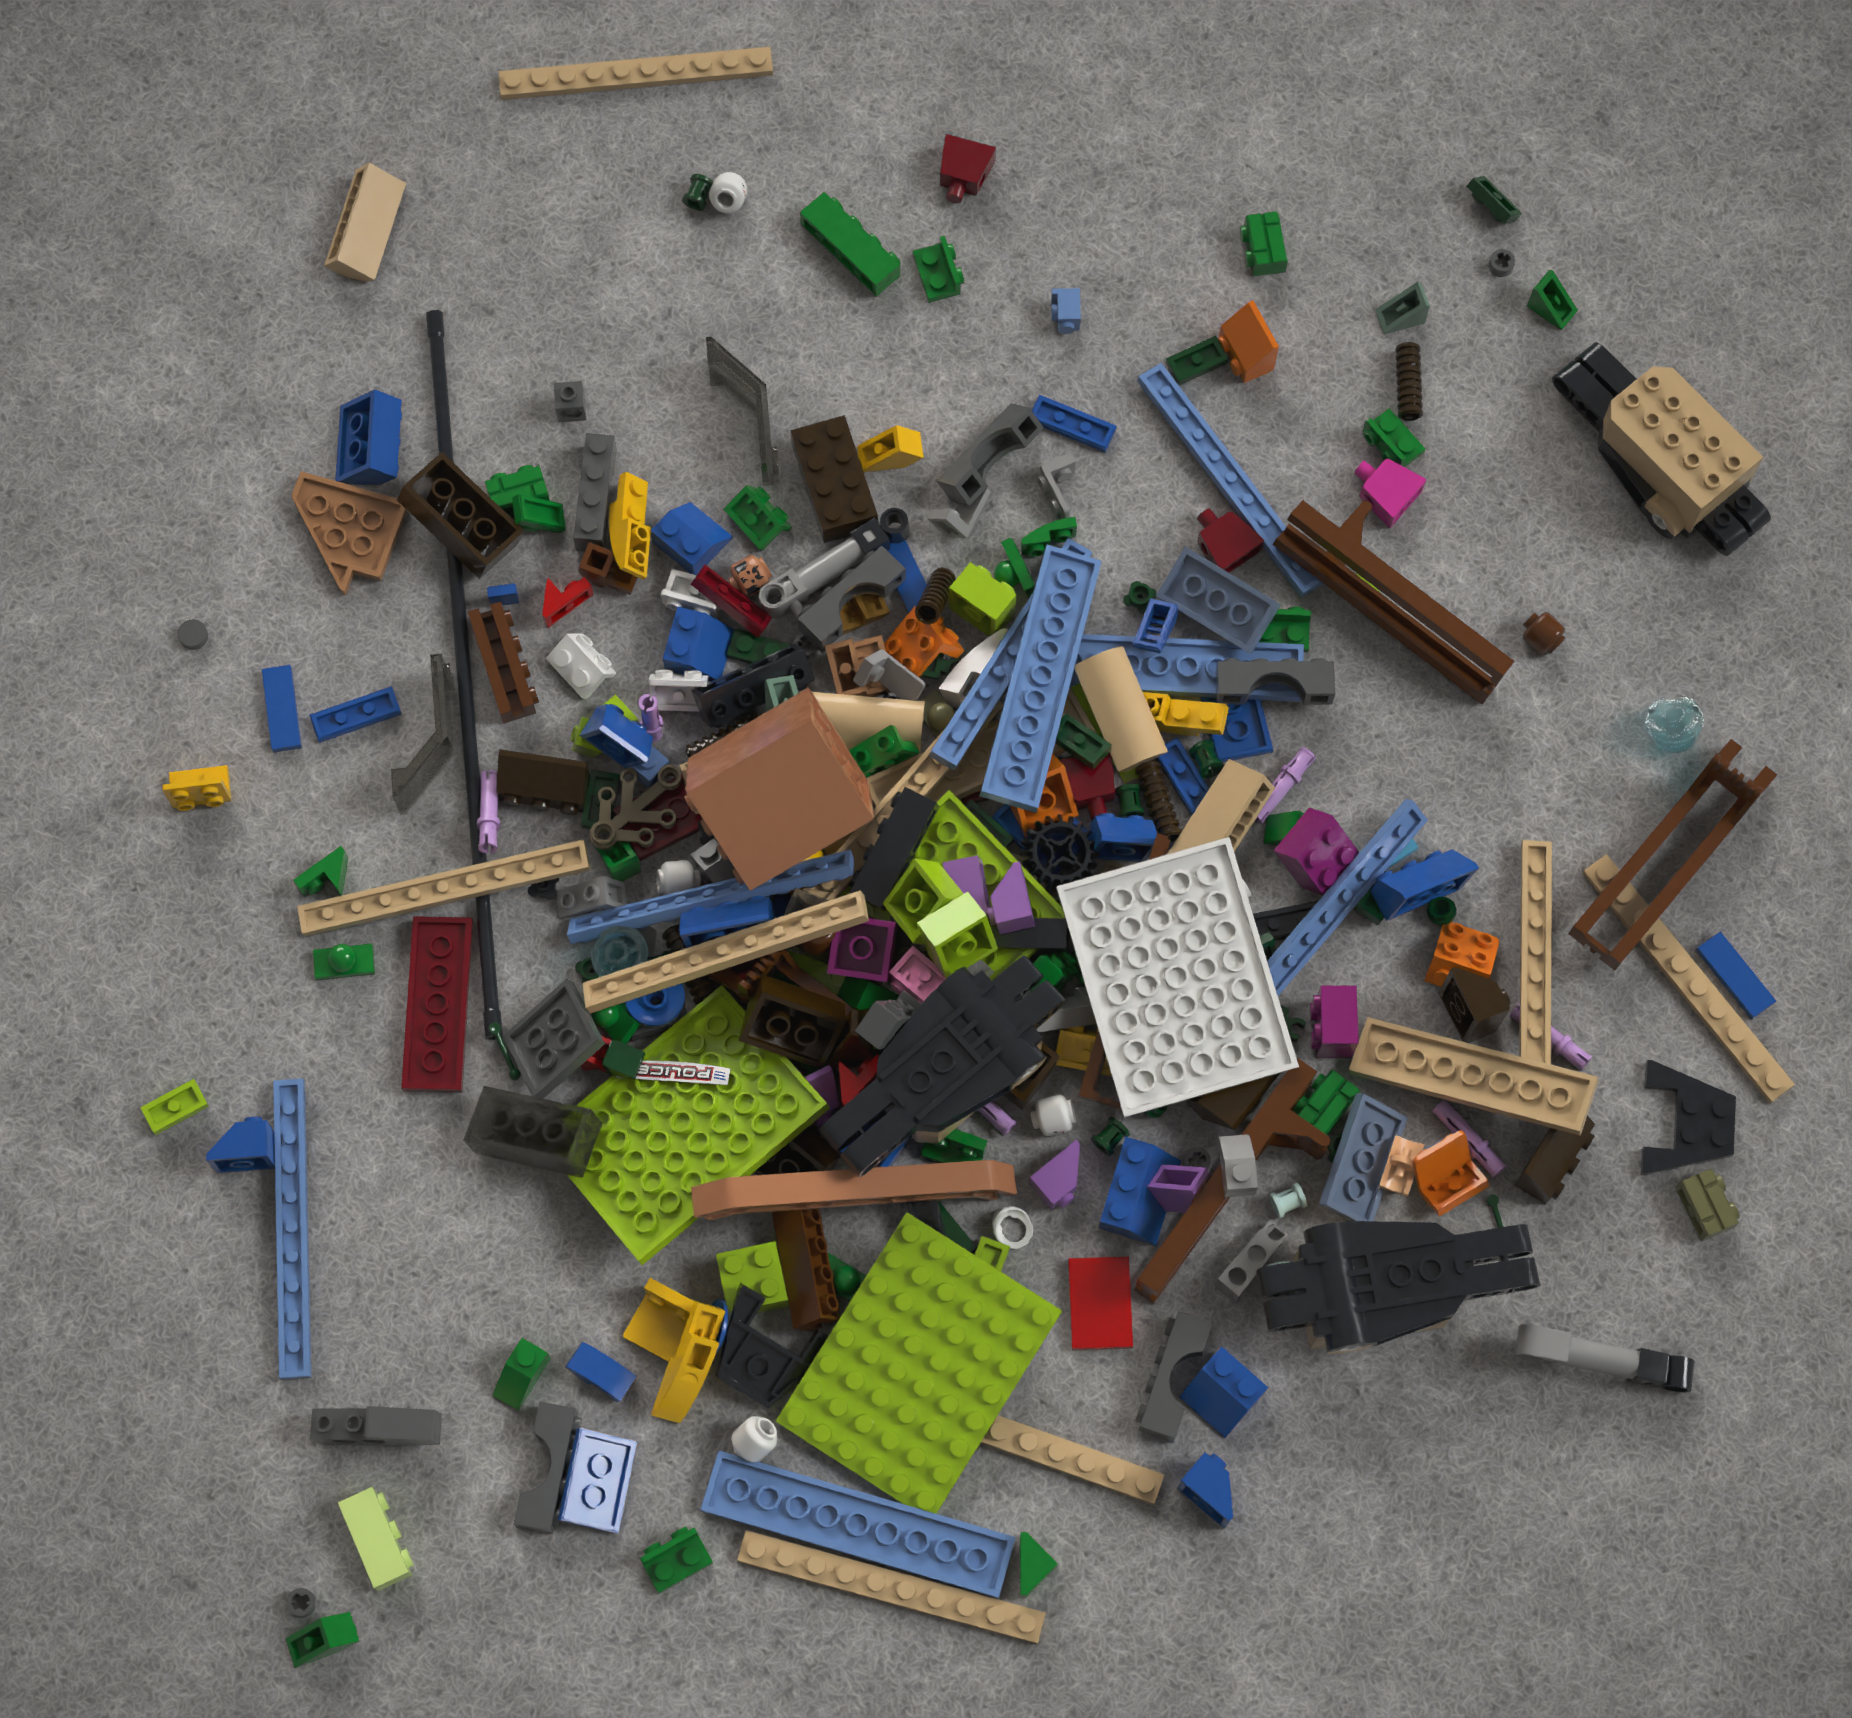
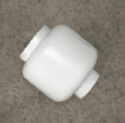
M732 172L720 174L714 180L709 191V199L712 206L722 213L736 212L742 207L746 198L747 185L740 175Z
M688 860L667 861L662 864L661 869L656 871L657 890L659 893L667 895L700 887L699 870H694L693 865Z
M1055 1095L1037 1100L1035 1105L1036 1111L1031 1112L1034 1129L1040 1128L1044 1136L1069 1132L1072 1129V1123L1077 1122L1072 1100H1067L1063 1095Z
M749 1417L732 1434L731 1439L735 1454L752 1463L761 1461L777 1445V1430L774 1424L764 1417Z

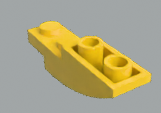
M624 472L619 475L617 500L609 505L610 542L615 560L620 569L644 580L647 578L651 527L644 525L648 482L628 472Z
M1143 692L1159 731L1199 737V733L1223 735L1229 710L1226 704L1171 699L1168 694Z
M694 1301L675 1357L670 1356L651 1412L652 1416L676 1423L682 1422L694 1403L719 1346L716 1338L726 1312L725 1310Z

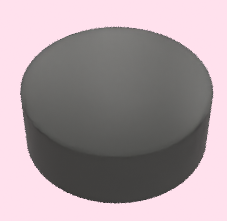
M191 619L181 624L178 629V638L185 648L196 650L206 644L208 631L201 621Z

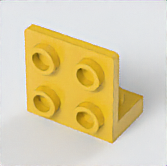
M227 765L169 772L170 784L162 785L163 793L171 806L180 811L192 810L196 805L204 804L208 807H219L224 802L231 801L229 768Z
M649 1278L644 1287L646 1295L623 1333V1337L669 1362L670 1356L675 1357L694 1301Z

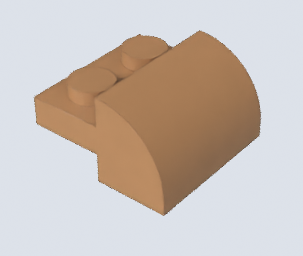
M882 635L856 642L852 638L825 645L837 694L876 697L884 695V692L892 693L878 681L876 683L870 682L863 687H860L853 681L864 658L881 649L886 652Z

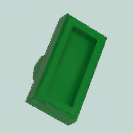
M521 494L512 497L515 524L521 526L526 532H536L541 529L561 533L566 530L562 503Z
M1008 538L1001 543L1009 560L1001 561L995 567L994 579L1000 583L1006 582L1011 587H1015L1020 581L1024 591L1030 598L1034 592L1035 583L1013 539Z
M372 943L352 946L338 944L332 948L313 950L316 981L375 974L374 948Z
M624 1003L590 1013L596 1026L604 1028L613 1040L627 1044L641 1025L630 1015Z
M828 1253L830 1268L833 1273L835 1294L850 1302L867 1275Z

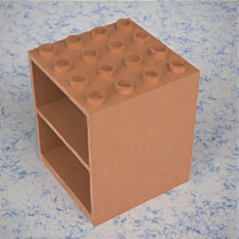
M809 687L688 758L687 778L685 779L687 782V787H685L687 795L685 800L693 812L698 810L703 818L701 820L703 829L708 836L714 835L719 843L716 846L720 855L725 861L728 859L735 867L732 869L735 878L740 885L745 883L749 891L874 819L870 783Z

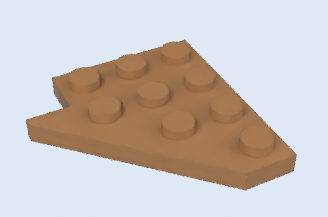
M301 471L291 497L342 595H347L354 574L382 581L407 510L397 501V498Z

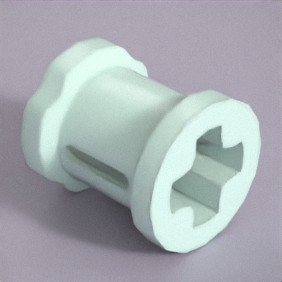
M1298 1183L1292 1184L1291 1188L1275 1194L1272 1192L1268 1195L1274 1212L1279 1219L1283 1218L1284 1214L1298 1207H1307L1305 1195Z

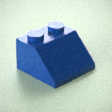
M691 502L670 510L650 530L653 544L693 575H697L704 564L708 565L733 538L732 535Z
M677 606L663 656L664 669L684 675L685 671H701L702 675H709L708 681L722 677L727 661V652L735 630L704 612Z
M604 704L598 706L579 736L624 768L646 763L649 759L653 736L646 732L647 728L637 721H630L623 716V710L616 705Z
M1101 813L1095 816L1089 824V830L1092 831L1089 841H1095L1090 850L1099 852V856L1096 859L1133 862L1147 861L1157 834L1153 820H1144L1142 816L1138 815L1117 818L1111 813Z
M247 1117L244 1119V1122H236L206 1154V1161L216 1173L275 1169L274 1130L267 1120H263L262 1117Z
M1221 1346L1179 1398L1226 1438L1265 1394L1268 1386Z
M1204 1452L1182 1478L1177 1489L1225 1529L1233 1518L1229 1472L1225 1469L1227 1464L1216 1454L1212 1453L1209 1456Z

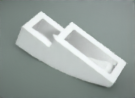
M1002 628L986 638L960 660L939 687L947 704L954 708L960 707L1007 634L1008 629Z

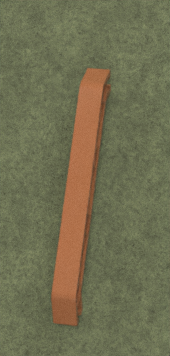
M995 1160L875 1167L860 1178L852 1169L724 1178L691 1187L694 1217L702 1218L704 1216L706 1220L710 1221L745 1213L973 1197L993 1201L998 1200V1193L1005 1194V1196L1017 1195L1013 1165Z

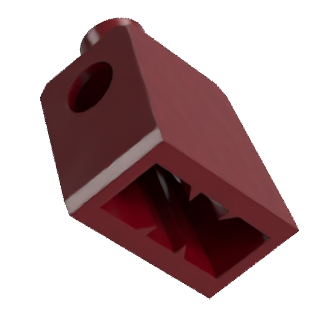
M949 134L945 135L940 170V186L949 188L946 195L948 201L959 204L962 202L964 193L972 195L979 193L995 163L996 147Z
M1208 508L1197 517V520L1204 528L1198 535L1197 543L1207 560L1225 571L1231 573L1262 551L1264 539L1235 513L1230 511L1218 519L1213 511Z
M1110 752L1093 770L1074 756L1059 760L1065 766L1077 810L1088 807L1091 820L1101 813H1107L1105 803L1114 801L1115 798L1113 764Z

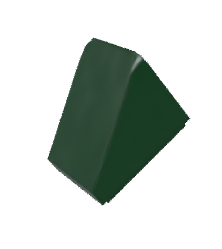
M611 1040L602 1066L609 1075L635 1080L645 1057V1052L623 1042Z

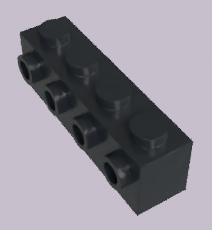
M792 644L709 682L707 687H698L691 690L703 722L711 728H719L730 723L731 718L738 715H749L756 711L757 706L766 703V679L793 675L798 691L807 688L808 683L815 679L804 650L798 645Z
M907 787L904 788L902 793L898 791L894 796L890 806L894 808L888 819L883 818L877 829L879 837L875 845L870 844L863 856V860L866 862L861 872L857 870L849 883V886L852 887L850 893L861 890L867 903L883 911L886 910L883 902L909 867L940 807L935 801Z

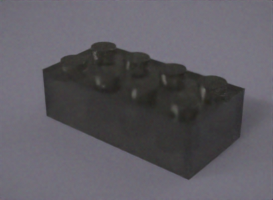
M483 1086L463 1141L478 1155L583 1178L603 1123L592 1109Z

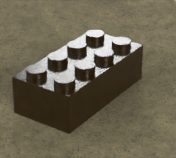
M845 415L790 430L791 444L823 543L851 536L850 532L873 518L878 522V514Z
M443 452L437 455L402 487L397 499L409 513L479 579L518 545L525 531L521 526L515 524V521Z

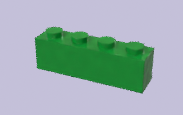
M823 192L800 211V224L876 297L900 277L901 263L898 257L891 251L887 252L874 234H868L854 215L849 216L835 197L830 198Z

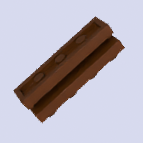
M500 601L491 604L490 611L480 613L478 608L468 611L504 724L537 714L534 704L539 703L535 687L528 688L526 678H530L531 675L526 661L520 662L518 653L523 652L518 635L512 636L510 632V627L514 626L510 610L504 611Z
M819 1208L773 1212V1223L793 1329L815 1331L822 1328L821 1323L832 1324L840 1319L839 1304L835 1294L833 1273L830 1268L827 1243L822 1226V1215Z

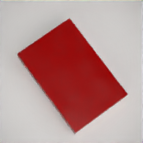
M1129 1256L1068 1258L1072 1350L1133 1349Z

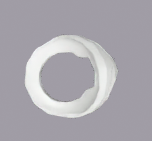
M1008 1206L1002 1207L994 1213L992 1228L998 1242L1010 1246V1249H1019L1029 1243L1033 1236V1225L1029 1216L1018 1207ZM1011 1216L1023 1222L1026 1232L1022 1240L1011 1242L1004 1237L1000 1225L1004 1218Z

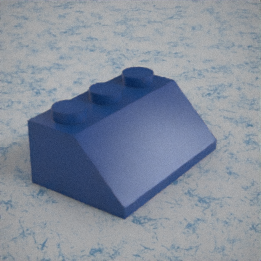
M374 389L340 405L335 481L344 484L382 485L397 478L399 470L400 421L402 419L401 399Z
M1453 849L1444 853L1438 850L1429 854L1425 861L1417 863L1414 860L1402 866L1401 871L1394 874L1392 871L1381 874L1376 878L1377 882L1370 891L1384 918L1388 921L1429 904L1436 897H1445L1459 891L1479 867L1477 863Z
M762 896L750 897L747 901L739 903L731 901L722 902L717 907L712 908L695 907L688 912L681 913L680 936L685 947L689 948L775 919L774 909L770 898Z
M1125 1136L1098 1229L1156 1246L1166 1211L1148 1189V1185L1162 1164L1180 1166L1181 1160L1153 1144Z

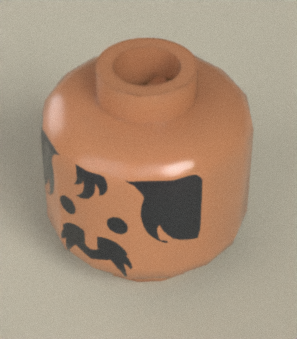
M749 555L731 565L730 572L732 576L728 578V581L734 588L749 598L759 593L761 588L769 582V578L772 575L762 557L757 559L756 556Z

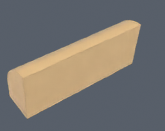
M367 163L355 170L324 264L325 267L347 278L360 281L375 280L406 186L405 182L371 163Z
M1123 646L1103 651L1075 664L1074 669L1102 735L1112 745L1110 754L1118 772L1130 771L1145 762L1168 753Z
M812 692L848 750L887 726L894 725L900 738L916 743L919 754L921 753L925 701Z
M1228 759L1167 855L1230 837L1233 851L1235 852L1275 790V787L1264 774Z

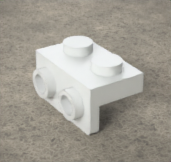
M672 569L666 588L662 589L661 592L662 603L674 611L677 610L678 606L704 612L717 619L720 608L690 585L696 575Z
M581 633L566 634L546 659L582 699H587L605 678H613L616 672L612 669L610 660L604 655L599 654L592 647L593 642L586 635Z
M656 670L655 674H650L649 677L650 699L652 695L657 698L658 710L699 712L691 690L698 687H707L709 675H702L701 671H685L684 675H674L671 670Z

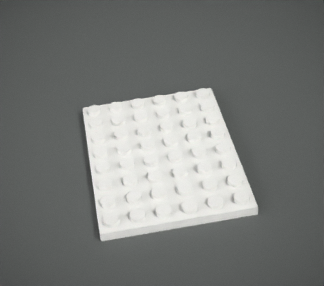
M1230 837L1056 886L1124 1118L1299 1067Z

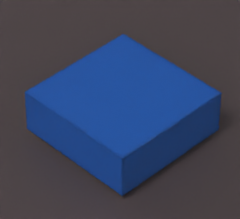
M514 583L487 588L490 605L500 601L502 605L519 603L518 591Z

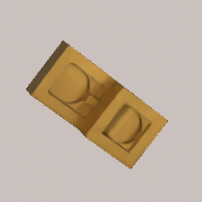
M863 594L855 596L848 601L840 612V618L843 623V635L889 615L890 610L884 598L873 594Z

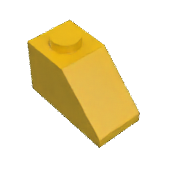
M895 425L857 446L863 472L905 468L924 458L920 432L899 425Z

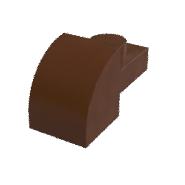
M590 542L588 543L578 569L581 576L598 587L604 588L605 585L631 595L638 577L620 569L613 551Z

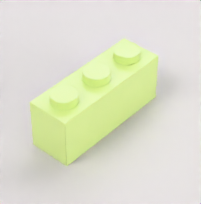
M370 1487L338 1502L373 1588L380 1591L412 1576L409 1567L414 1566V1563L407 1548L404 1550L400 1548L397 1539L401 1538L402 1535L396 1521L389 1522L385 1511L390 1509L384 1493H377L373 1487Z

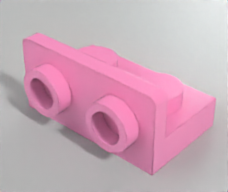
M914 946L889 971L892 982L890 984L891 987L899 995L905 990L921 1004L946 979L938 967Z

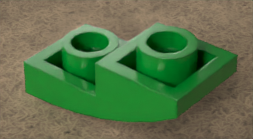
M1076 517L1053 521L1021 539V555L1028 554L1030 557L1042 556L1046 545H1050L1051 540H1055L1057 543H1064L1068 538L1076 537Z

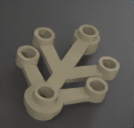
M674 765L663 766L658 772V781L634 802V786L638 782L637 772L632 768L622 770L620 773L622 783L620 813L612 820L611 805L616 801L615 791L611 787L601 788L598 792L600 802L599 821L589 831V838L593 846L606 850L612 848L617 842H634L644 848L653 845L655 837L653 831L649 828H642L639 831L620 830L628 822L660 824L666 829L674 827L677 819L673 810L642 811L666 790H675L680 786L682 782L681 772ZM632 774L634 779L627 782L624 780V776ZM667 776H674L676 778L673 783L665 782ZM604 793L612 794L610 800H603L601 797ZM665 815H671L673 820L665 823L662 821V818ZM602 832L610 834L606 840H601L599 835ZM643 834H649L651 839L644 842L640 837Z

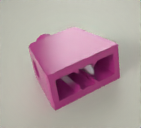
M1385 459L1377 469L1363 461L1354 472V475L1365 482L1359 497L1363 501H1369L1372 504L1371 510L1389 528L1395 524L1422 493L1427 481L1424 477L1390 459Z

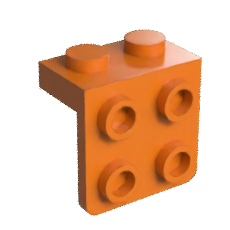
M914 606L884 642V646L890 656L917 677H920L940 652L958 659L965 650L959 644L957 634L943 624L945 620L941 615L934 624H924L917 619L915 615L916 606Z
M1451 922L1447 925H1442L1435 952L1424 981L1442 987L1450 969L1455 967L1489 979L1499 946V939L1459 923Z
M1462 1130L1449 1134L1431 1148L1422 1150L1412 1161L1418 1191L1438 1217L1489 1187L1488 1179L1471 1161L1467 1136Z

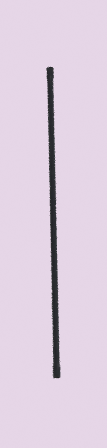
M431 310L426 313L427 333L430 340L439 454L443 452L454 463L444 351L443 312ZM447 549L472 865L487 862L486 853H482L478 849L480 830L477 827V819L480 817L481 784L462 562ZM490 894L475 897L484 1000L485 1039L496 1040L494 1034L488 1031L489 1024L494 1022L500 1024V1035L502 1038L503 1031L498 1001Z

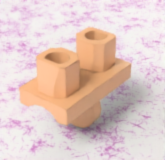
M1395 1135L1379 1187L1408 1197L1415 1176L1412 1161L1423 1150L1424 1144L1412 1142Z

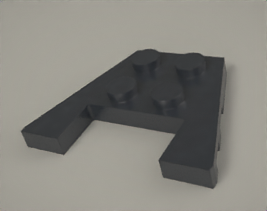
M1647 1060L1645 1088L1676 1092L1673 1149L1643 1147L1641 1175H1649L1664 1170L1668 1171L1678 1167L1732 1157L1734 1155L1736 1096L1658 1062Z
M740 1283L715 1376L766 1408H770L798 1384V1381L805 1375L827 1340L828 1335L816 1329L801 1354H795L749 1326L766 1298L745 1284Z

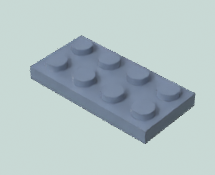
M1187 547L1183 549L1156 595L1165 602L1177 604L1179 611L1252 654L1281 606L1280 603Z
M1364 1093L1355 1095L1319 1203L1320 1206L1349 1221H1374L1384 1191L1383 1188L1379 1187L1395 1135L1402 1136L1407 1117Z

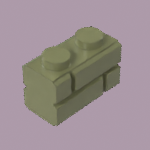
M1713 1169L1682 1180L1675 1186L1701 1242L1727 1232L1739 1224L1737 1220L1740 1217L1739 1211L1734 1202H1728L1724 1191H1726L1725 1182L1719 1174L1715 1175Z

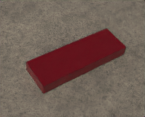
M705 564L690 584L757 638L764 632L772 619L769 614Z

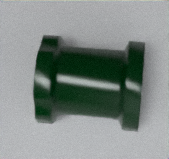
M697 173L691 175V185L688 193L684 194L682 202L689 208L702 211L706 207L707 203L705 200L713 181L709 177Z
M1211 740L1199 741L1189 750L1190 756L1196 760L1199 766L1200 776L1204 779L1218 775L1224 767L1222 760L1218 759L1214 752L1215 746Z
M1138 784L1121 785L1115 788V795L1118 796L1120 805L1119 818L1144 815V809L1140 807L1138 795L1140 787Z
M1110 1116L1107 1119L1108 1124L1098 1135L1091 1137L1092 1143L1107 1156H1112L1116 1145L1125 1136L1129 1137L1130 1135L1129 1130L1120 1121Z

